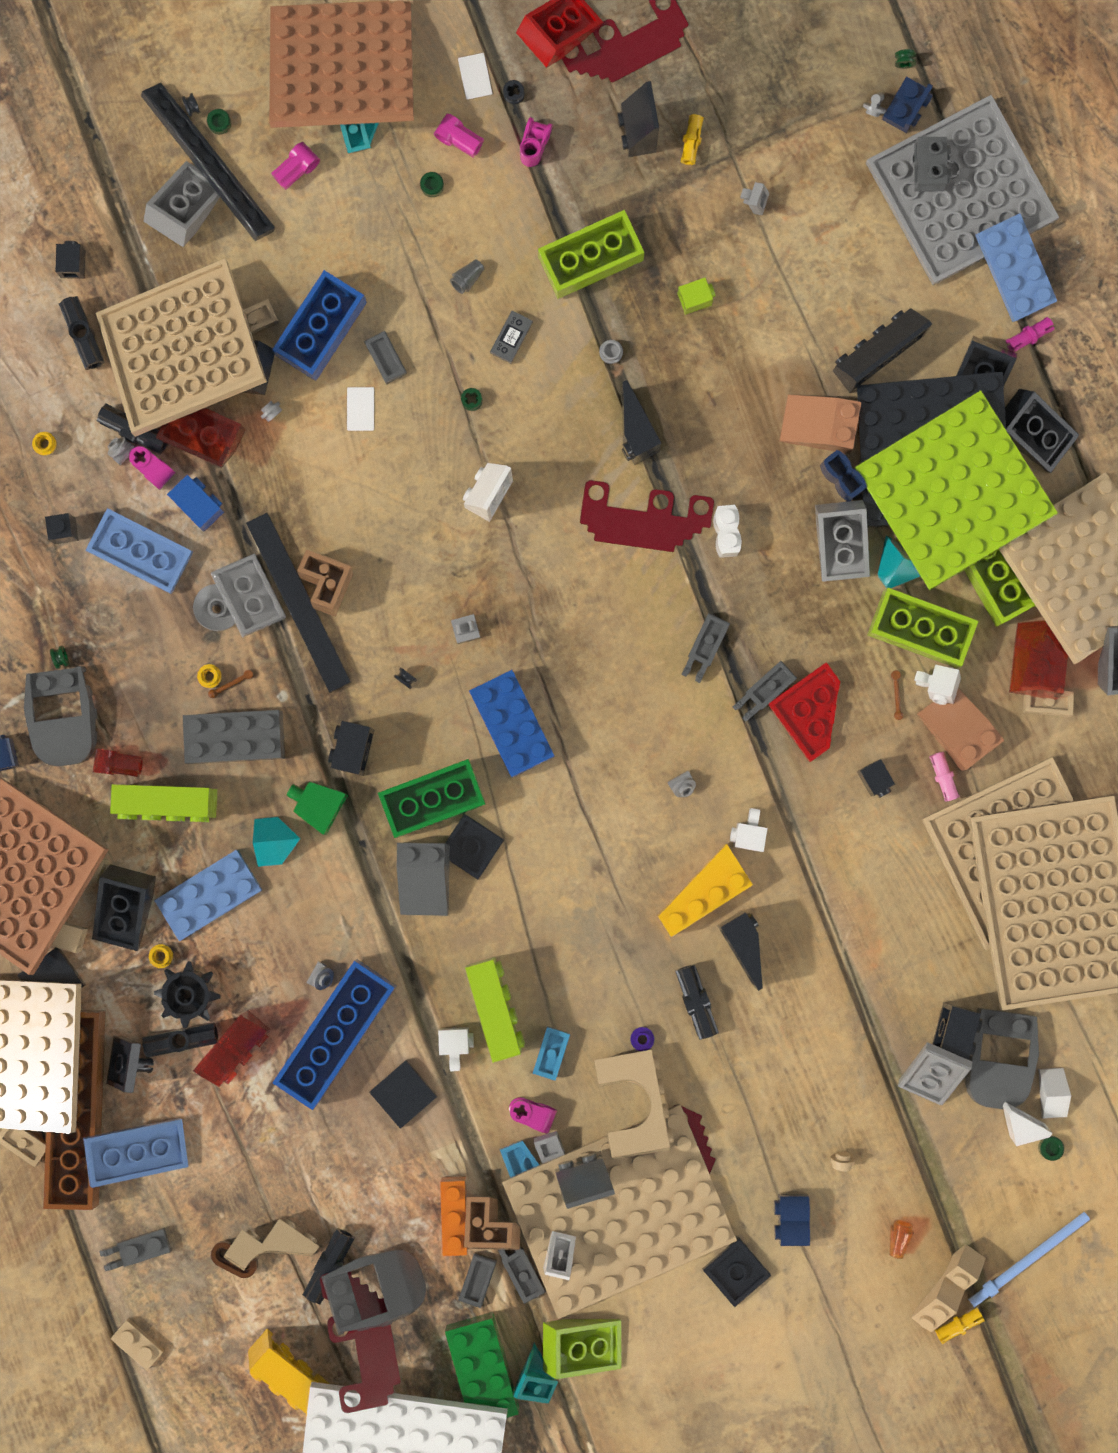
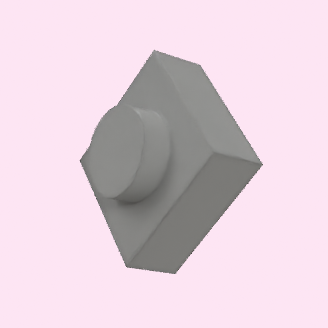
M557 1131L534 1138V1144L542 1163L565 1154Z

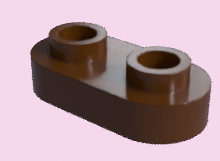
M220 1241L212 1248L211 1259L213 1263L240 1278H249L257 1270V1258L253 1259L250 1262V1267L245 1268L243 1271L221 1255V1249L228 1251L232 1245L229 1241Z

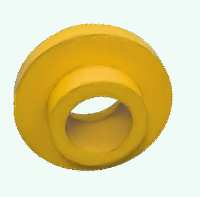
M40 432L33 438L32 446L36 453L47 456L55 451L57 442L55 437L49 432ZM47 440L49 445L46 448H42V442Z
M212 664L202 666L197 674L198 682L205 688L216 687L222 678L220 669ZM209 672L214 674V678L211 681L206 679V675Z
M155 945L149 952V961L156 968H165L173 960V952L167 945ZM159 952L165 953L163 961L158 959Z

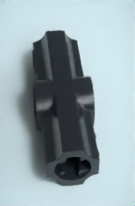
M79 297L63 299L58 304L68 326L69 335L75 343L85 370L101 367L105 361L95 339V332L88 322ZM86 329L85 336L78 338L77 333L79 330Z
M107 403L101 407L96 420L98 423L118 432V435L134 444L139 443L160 455L169 444L170 436L156 428L135 437L131 433L126 413Z
M695 964L675 970L683 992L682 998L686 1010L692 1018L699 1040L718 1034L719 1032L711 1012L712 1006L705 988L702 987Z
M209 1023L142 1037L143 1052L146 1058L218 1044L219 1035L216 1024ZM177 1034H182L185 1037L186 1043L184 1046H179L176 1043L175 1038Z
M339 1228L334 1232L326 1250L322 1252L313 1269L314 1273L302 1294L307 1300L321 1305L324 1297L322 1295L320 1278L323 1274L330 1273L343 1266V1260L355 1239L351 1233Z

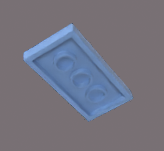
M1021 213L975 234L1012 322L1057 302Z
M108 508L86 548L87 552L170 594L173 593L193 554V551Z
M235 850L154 901L177 939L182 941L262 891V888L240 852Z
M181 1118L83 1138L91 1188L188 1167Z

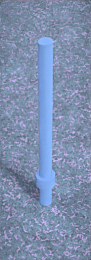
M1085 1212L1081 1213L995 1280H989L982 1285L983 1289L968 1299L975 1308L989 1296L991 1298L999 1293L998 1289L1090 1220Z

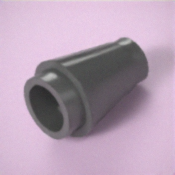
M477 259L473 260L452 274L450 279L451 285L461 294L465 291L469 292L485 270L484 266Z

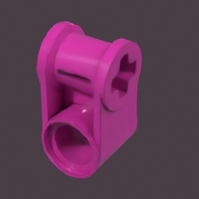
M529 117L520 144V160L523 165L534 167L539 164L551 135L552 124L546 125ZM531 149L534 150L536 154L530 156L525 154V151Z
M135 447L129 453L131 464L159 490L176 473L160 458L158 459L144 447ZM140 454L146 459L144 463L138 459Z
M522 1097L513 1099L509 1105L510 1116L514 1121L527 1125L539 1132L549 1134L557 1112L556 1109ZM521 1104L524 1105L526 1112H521L520 1115H517L514 1108H519Z

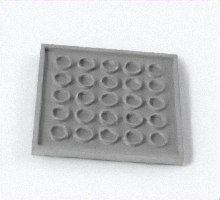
M992 95L866 161L867 167L932 285L985 259L975 234L1021 213L1029 235L1059 219L1057 212ZM918 137H947V145L951 146L950 160H947V169H951V181L947 183L943 191L914 190V144Z

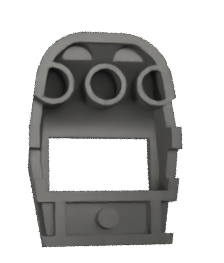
M80 666L77 668L26 674L24 713L35 754L48 765L58 767L80 764L89 759L95 751L97 745V732L95 729L98 717L97 709H95L92 699L91 687L86 684L83 672H86L85 667ZM79 692L82 716L35 722L33 698Z
M978 1008L977 1012L981 1014L980 1019L983 1022L980 1032L975 1035V1053L973 1057H969V1061H972L973 1064L971 1070L965 1076L967 1093L974 1102L985 1107L1003 1109L1005 1102L1017 1107L1028 1098L1039 1057L1037 1017ZM983 1033L1030 1040L1027 1066L980 1060Z
M403 1250L369 1254L321 1277L338 1335L344 1334L346 1331H363L390 1325L392 1322L415 1312L422 1305L426 1295V1283L418 1261L413 1255ZM373 1264L388 1312L361 1320L348 1272Z

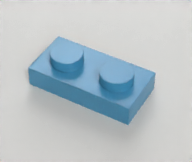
M547 1026L532 1074L556 1081L570 1033Z

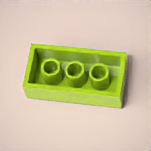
M625 210L538 248V258L557 299L642 262L644 260V250Z
M1000 550L995 551L964 570L996 627L1036 606Z
M886 588L882 593L867 636L957 669L963 666L979 621L891 588Z
M112 784L110 814H118L117 819L137 820L138 815H142V820L161 821V817L166 816V821H185V817H190V822H209V818H216L218 789Z
M495 957L467 965L465 970L492 1063L521 1055L525 1042L522 1032L516 1031L515 1024H517L518 1018L515 1008L509 1007L508 1000H511V994L508 984L503 985L501 977L505 974L501 961L496 962Z

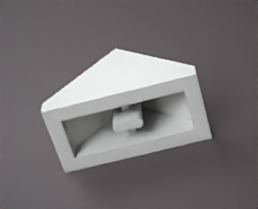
M1038 1069L1042 1118L1067 1117L1071 1093L1064 1069Z
M1007 1102L1003 1104L1009 1136L1016 1146L1049 1138L1052 1135V1132L1045 1123Z
M552 1231L543 1267L545 1275L566 1280L570 1279L576 1236Z

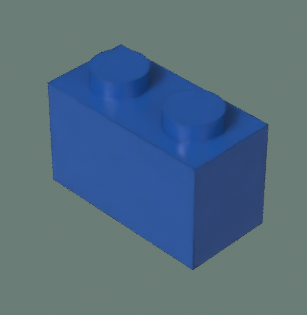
M186 475L167 495L204 532L224 513L220 508L222 502L213 493L208 496L203 491L206 486L197 477L192 479Z

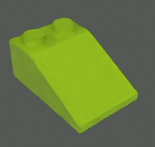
M562 1319L543 1322V1371L553 1378L562 1379L622 1369L620 1319Z

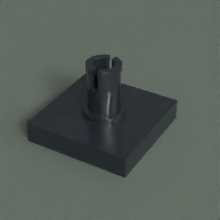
M113 1036L106 1084L123 1092L134 1093L136 1073H151L153 1068L148 1065L154 1066L153 1058H139L140 1043L124 1036Z

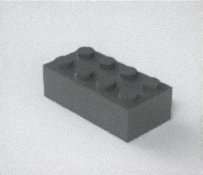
M267 710L183 715L185 764L285 759L283 711Z

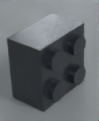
M341 721V726L337 725L334 732V739L337 740L335 749L331 748L328 763H331L330 768L364 776L375 730L368 726Z
M943 1002L932 1044L969 1060V1057H973L976 1050L974 1039L976 1033H979L982 1027L983 1020L980 1019L981 1014L967 1008Z

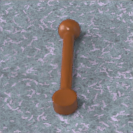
M246 670L244 675L216 690H209L208 696L212 699L216 698L218 693L245 679H252L253 672Z
M898 670L891 673V678L894 680L896 712L894 713V718L901 720L903 713L900 707L898 680L901 677V673Z

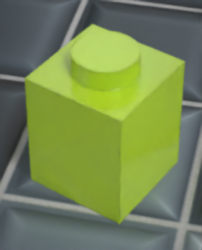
M706 277L678 287L677 294L685 315L712 306L715 291L713 285L707 283Z

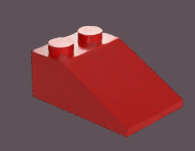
M550 0L526 14L516 34L547 68L565 57L603 24V21L585 0Z

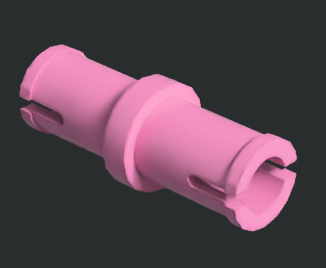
M942 751L929 756L936 773L934 778L936 782H939L946 802L959 798L960 795L952 778L954 773L950 771L945 753Z

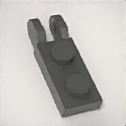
M708 613L688 655L689 659L681 675L686 677L690 673L691 666L695 660L703 664L695 677L696 682H701L707 667H710L730 623Z
M780 661L746 691V695L732 707L735 710L740 709L750 698L756 706L744 714L743 719L747 721L757 711L765 708L797 677Z
M164 1227L120 1241L117 1245L100 1250L99 1253L101 1257H106L119 1251L120 1260L111 1261L104 1265L105 1271L161 1256L170 1253L172 1250Z
M520 1246V1250H515V1252L509 1255L506 1250H498L502 1257L501 1261L524 1304L546 1292L523 1247L521 1248Z

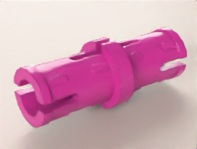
M1046 317L1030 327H1024L1022 332L1006 340L1007 348L1010 351L1016 352L1028 344L1033 345L1040 337L1054 331L1052 320Z

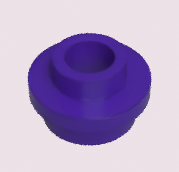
M638 1027L632 1032L630 1041L636 1050L647 1051L654 1044V1035L650 1029ZM645 1035L647 1037L646 1043H639L638 1037Z

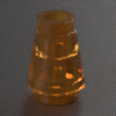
M894 1220L893 1225L890 1226L889 1255L897 1259L904 1258V1254L914 1234L911 1223L903 1220Z

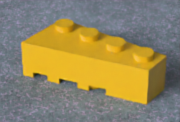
M724 844L657 916L668 934L672 937L753 884L729 846Z
M267 1328L248 1350L250 1374L255 1380L259 1382L262 1380L268 1384L269 1389L275 1395L279 1396L281 1394L287 1399L288 1404L293 1409L302 1410L306 1413L307 1417L311 1382L329 1383L319 1374L313 1376L312 1369L303 1359L296 1361L293 1354L289 1351L290 1348L282 1342L279 1346L272 1339L273 1333Z

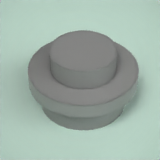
M607 340L601 345L599 354L605 363L615 364L622 358L623 348L619 342Z
M270 401L261 409L264 414L260 417L270 422L282 411L279 406L280 403L274 404Z

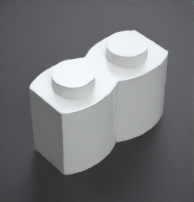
M735 505L718 506L713 519L714 528L718 534L716 538V551L720 558L737 556L742 544L741 535L737 529L739 525L738 509Z

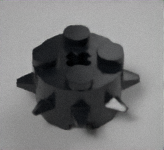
M188 961L184 970L177 973L166 969L164 971L167 977L166 982L163 984L162 989L154 991V995L162 998L161 1003L164 1011L161 1016L165 1018L171 1015L173 1018H179L183 1028H187L191 1019L198 1016L207 1021L211 1018L207 1010L211 1006L212 1001L221 998V995L213 990V985L210 981L213 972L210 971L203 974L200 971L194 970L192 961ZM184 990H190L192 998L185 999L183 996L186 994Z

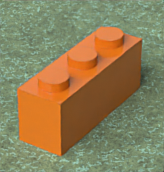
M466 1176L442 1177L440 1181L442 1255H467L468 1248L464 1247L467 1197Z

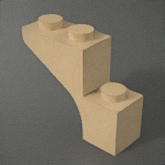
M285 1218L284 1221L281 1219L277 1221L263 1243L259 1242L260 1237L249 1229L247 1232L241 1230L225 1253L224 1258L244 1271L248 1264L261 1254L278 1253L312 1256L319 1246L315 1244L317 1242L316 1238L306 1232L302 1235L295 1230L297 1226Z
M967 1244L961 1247L952 1255L946 1271L915 1309L911 1318L930 1332L957 1313L965 1290L978 1281L986 1258Z

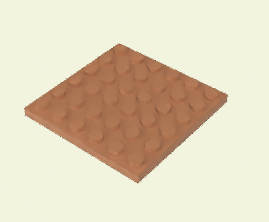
M387 0L270 6L269 123L271 128L414 121L411 2L398 0L390 3Z
M0 777V955L28 975H34L109 849L2 777Z

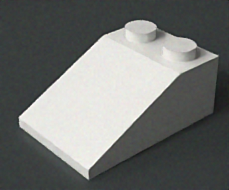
M487 463L485 468L480 467L474 478L477 480L473 489L469 487L463 497L466 509L489 522L513 482L511 468L506 465Z

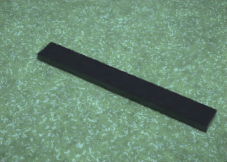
M158 83L143 90L141 93L143 100L254 241L274 232L275 226L163 84Z
M265 513L246 522L329 693L352 683L316 609L311 604V599L269 514Z

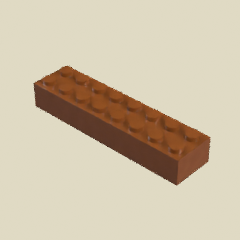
M106 1010L80 1011L76 1132L60 1133L46 1131L43 1209L93 1210L99 1205L100 1186L90 1187L83 1138L102 1134Z

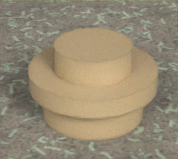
M837 1151L830 1158L832 1167L838 1171H850L855 1164V1159L846 1151Z

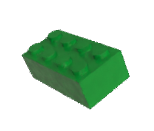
M469 759L378 792L394 838L402 837L486 805Z
M490 1312L446 1325L445 1335L464 1403L506 1408V1418L519 1415V1403L513 1396L514 1385L494 1313Z

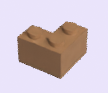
M306 550L297 572L300 579L317 585L311 599V604L314 609L336 617L353 576L352 568L350 565Z
M466 1197L465 1248L520 1250L521 1227L516 1223L497 1222L498 1199L491 1197Z

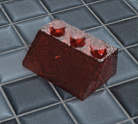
M203 408L162 425L156 439L222 468L236 452L246 430L242 424L207 408Z
M1046 621L1017 623L1009 693L1057 700L1064 694L1068 654Z
M249 1010L240 1014L195 1067L193 1072L218 1087L224 1083L229 1085L237 1076L235 1072L240 1064L245 1066L253 1057V1054L250 1052L257 1045L260 1048L269 1038L266 1033L270 1028Z

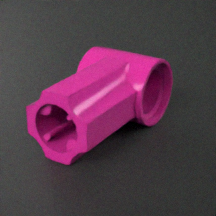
M446 113L434 132V136L439 141L448 146H455L472 158L478 154L484 142L482 137L464 127L458 118L449 113Z
M300 142L290 151L289 157L271 174L280 186L287 190L304 173H311L320 163V159L304 142Z

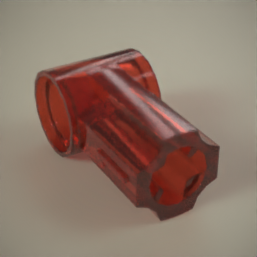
M96 748L92 772L140 777L143 768V757L119 754L117 751Z

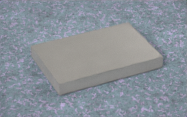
M255 553L211 572V576L242 638L286 618Z
M927 1042L899 1079L898 1087L943 1105L971 1070L973 1062Z

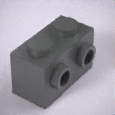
M947 137L917 138L914 144L915 191H943L947 183H950L951 169H947V160H950L951 146L947 145Z

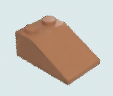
M788 395L779 442L834 452L839 450L842 453L850 454L854 447L861 402L832 397Z
M959 688L953 704L946 703V705H940L932 702L917 714L960 771L967 770L1005 741L991 722Z

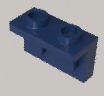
M906 76L882 120L907 133L910 126L915 128L922 116L918 112L922 106L926 108L933 97V94L930 93L933 85L929 83L926 88Z

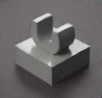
M755 182L753 190L743 188L740 198L744 199V204L749 205L753 214L763 215L769 192L764 184Z
M474 614L451 620L457 644L480 638Z

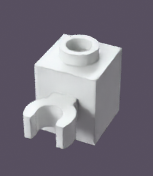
M935 665L933 675L917 671L914 680L918 686L929 687L928 694L933 702L946 705V703H954L961 675L957 669Z
M749 809L747 824L737 823L736 828L732 827L730 841L734 842L733 847L764 852L768 828L758 827L760 810Z
M469 1027L440 1028L438 1030L439 1055H449L450 1071H460V1054H469V1048H474L473 1033H469Z

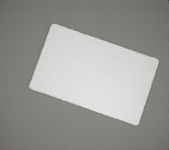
M484 53L458 58L466 99L492 95Z
M373 387L347 388L348 431L374 430Z

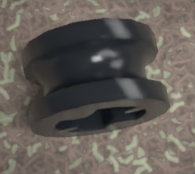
M517 80L508 81L503 88L505 100L510 104L522 102L525 96L522 83ZM516 87L518 89L519 95L514 94L513 97H511L510 91L508 90H514Z
M190 93L189 97L182 96L189 117L193 116L194 112L201 113L193 93Z
M400 667V673L398 675L395 674L394 678L411 690V684L417 682V679Z

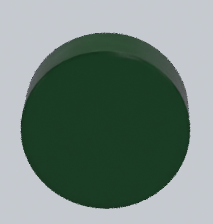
M215 109L208 114L207 125L213 133L222 135L231 128V119L225 110Z
M428 172L422 176L420 187L423 194L427 197H437L443 192L444 182L438 173Z
M1051 1135L1049 1138L1041 1139L1038 1145L1041 1156L1049 1161H1056L1064 1154V1144L1055 1136Z

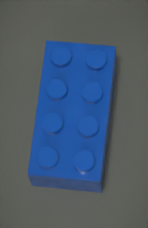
M324 270L273 347V352L284 362L317 381L367 303L365 296Z
M513 670L469 690L511 778L555 757Z

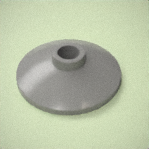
M216 584L208 585L197 593L193 603V612L197 621L203 627L212 631H223L235 624ZM218 606L221 612L214 613L212 608Z

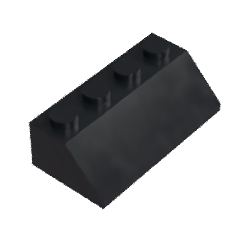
M912 308L905 313L903 310L899 311L891 318L893 322L886 327L884 324L878 327L872 333L874 336L870 340H861L854 346L855 351L849 356L845 353L835 361L837 365L833 369L834 374L851 393L857 388V385L863 384L924 337L932 326L931 321Z

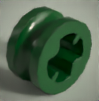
M911 49L897 51L895 53V58L897 59L895 67L908 69L916 66V60L914 59L916 51Z
M468 388L463 391L461 402L466 410L476 411L481 407L483 400L479 390ZM474 394L477 395L476 401L478 402L476 404L470 403L468 405L466 403L468 402L466 398L468 395L471 397Z
M63 645L59 646L57 650L54 648L50 649L51 659L56 669H60L61 665L69 666V658Z

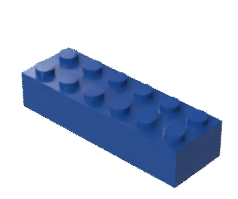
M354 960L272 1083L313 1110L397 985L360 960Z

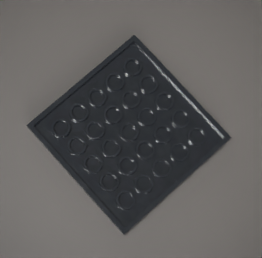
M1003 372L857 385L858 402H861L859 413L861 463L979 391H982L1006 429ZM866 488L863 491V502L867 511V528L890 526Z

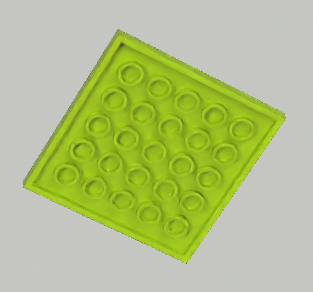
M982 391L977 392L855 467V470L864 478L867 490L929 591L1058 514Z

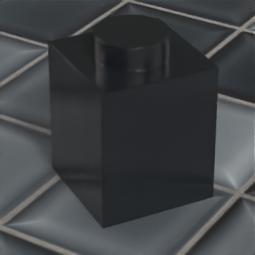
M64 241V244H56L55 272L60 278L85 279L86 251L78 242Z
M65 513L45 517L47 536L50 542L61 544L79 541L76 518Z
M881 759L857 771L870 796L878 795L881 798L890 793V787L895 785Z

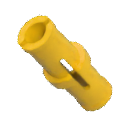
M689 115L687 131L683 136L684 148L680 161L685 165H695L698 145H701L702 140L700 134L704 117L701 115Z
M978 1307L960 1317H953V1321L935 1329V1332L943 1345L960 1334L962 1336L967 1334V1330L985 1322Z

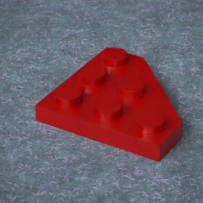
M827 662L768 704L809 762L827 751L831 744L840 680Z

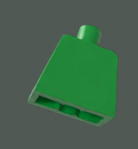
M309 782L305 790L292 784L286 796L298 802L294 808V813L321 834L327 835L348 794Z

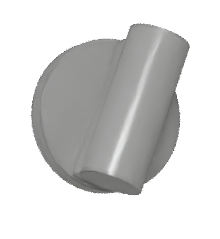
M883 93L874 94L871 97L872 103L863 104V107L867 109V114L879 117L880 113L885 114L886 109L880 107L881 102L884 100Z
M116 437L108 445V455L121 466L135 447L126 438L121 437L118 439Z
M689 771L667 782L677 797L690 796L696 787V783Z
M318 961L307 983L318 990L329 987L334 976L332 969Z

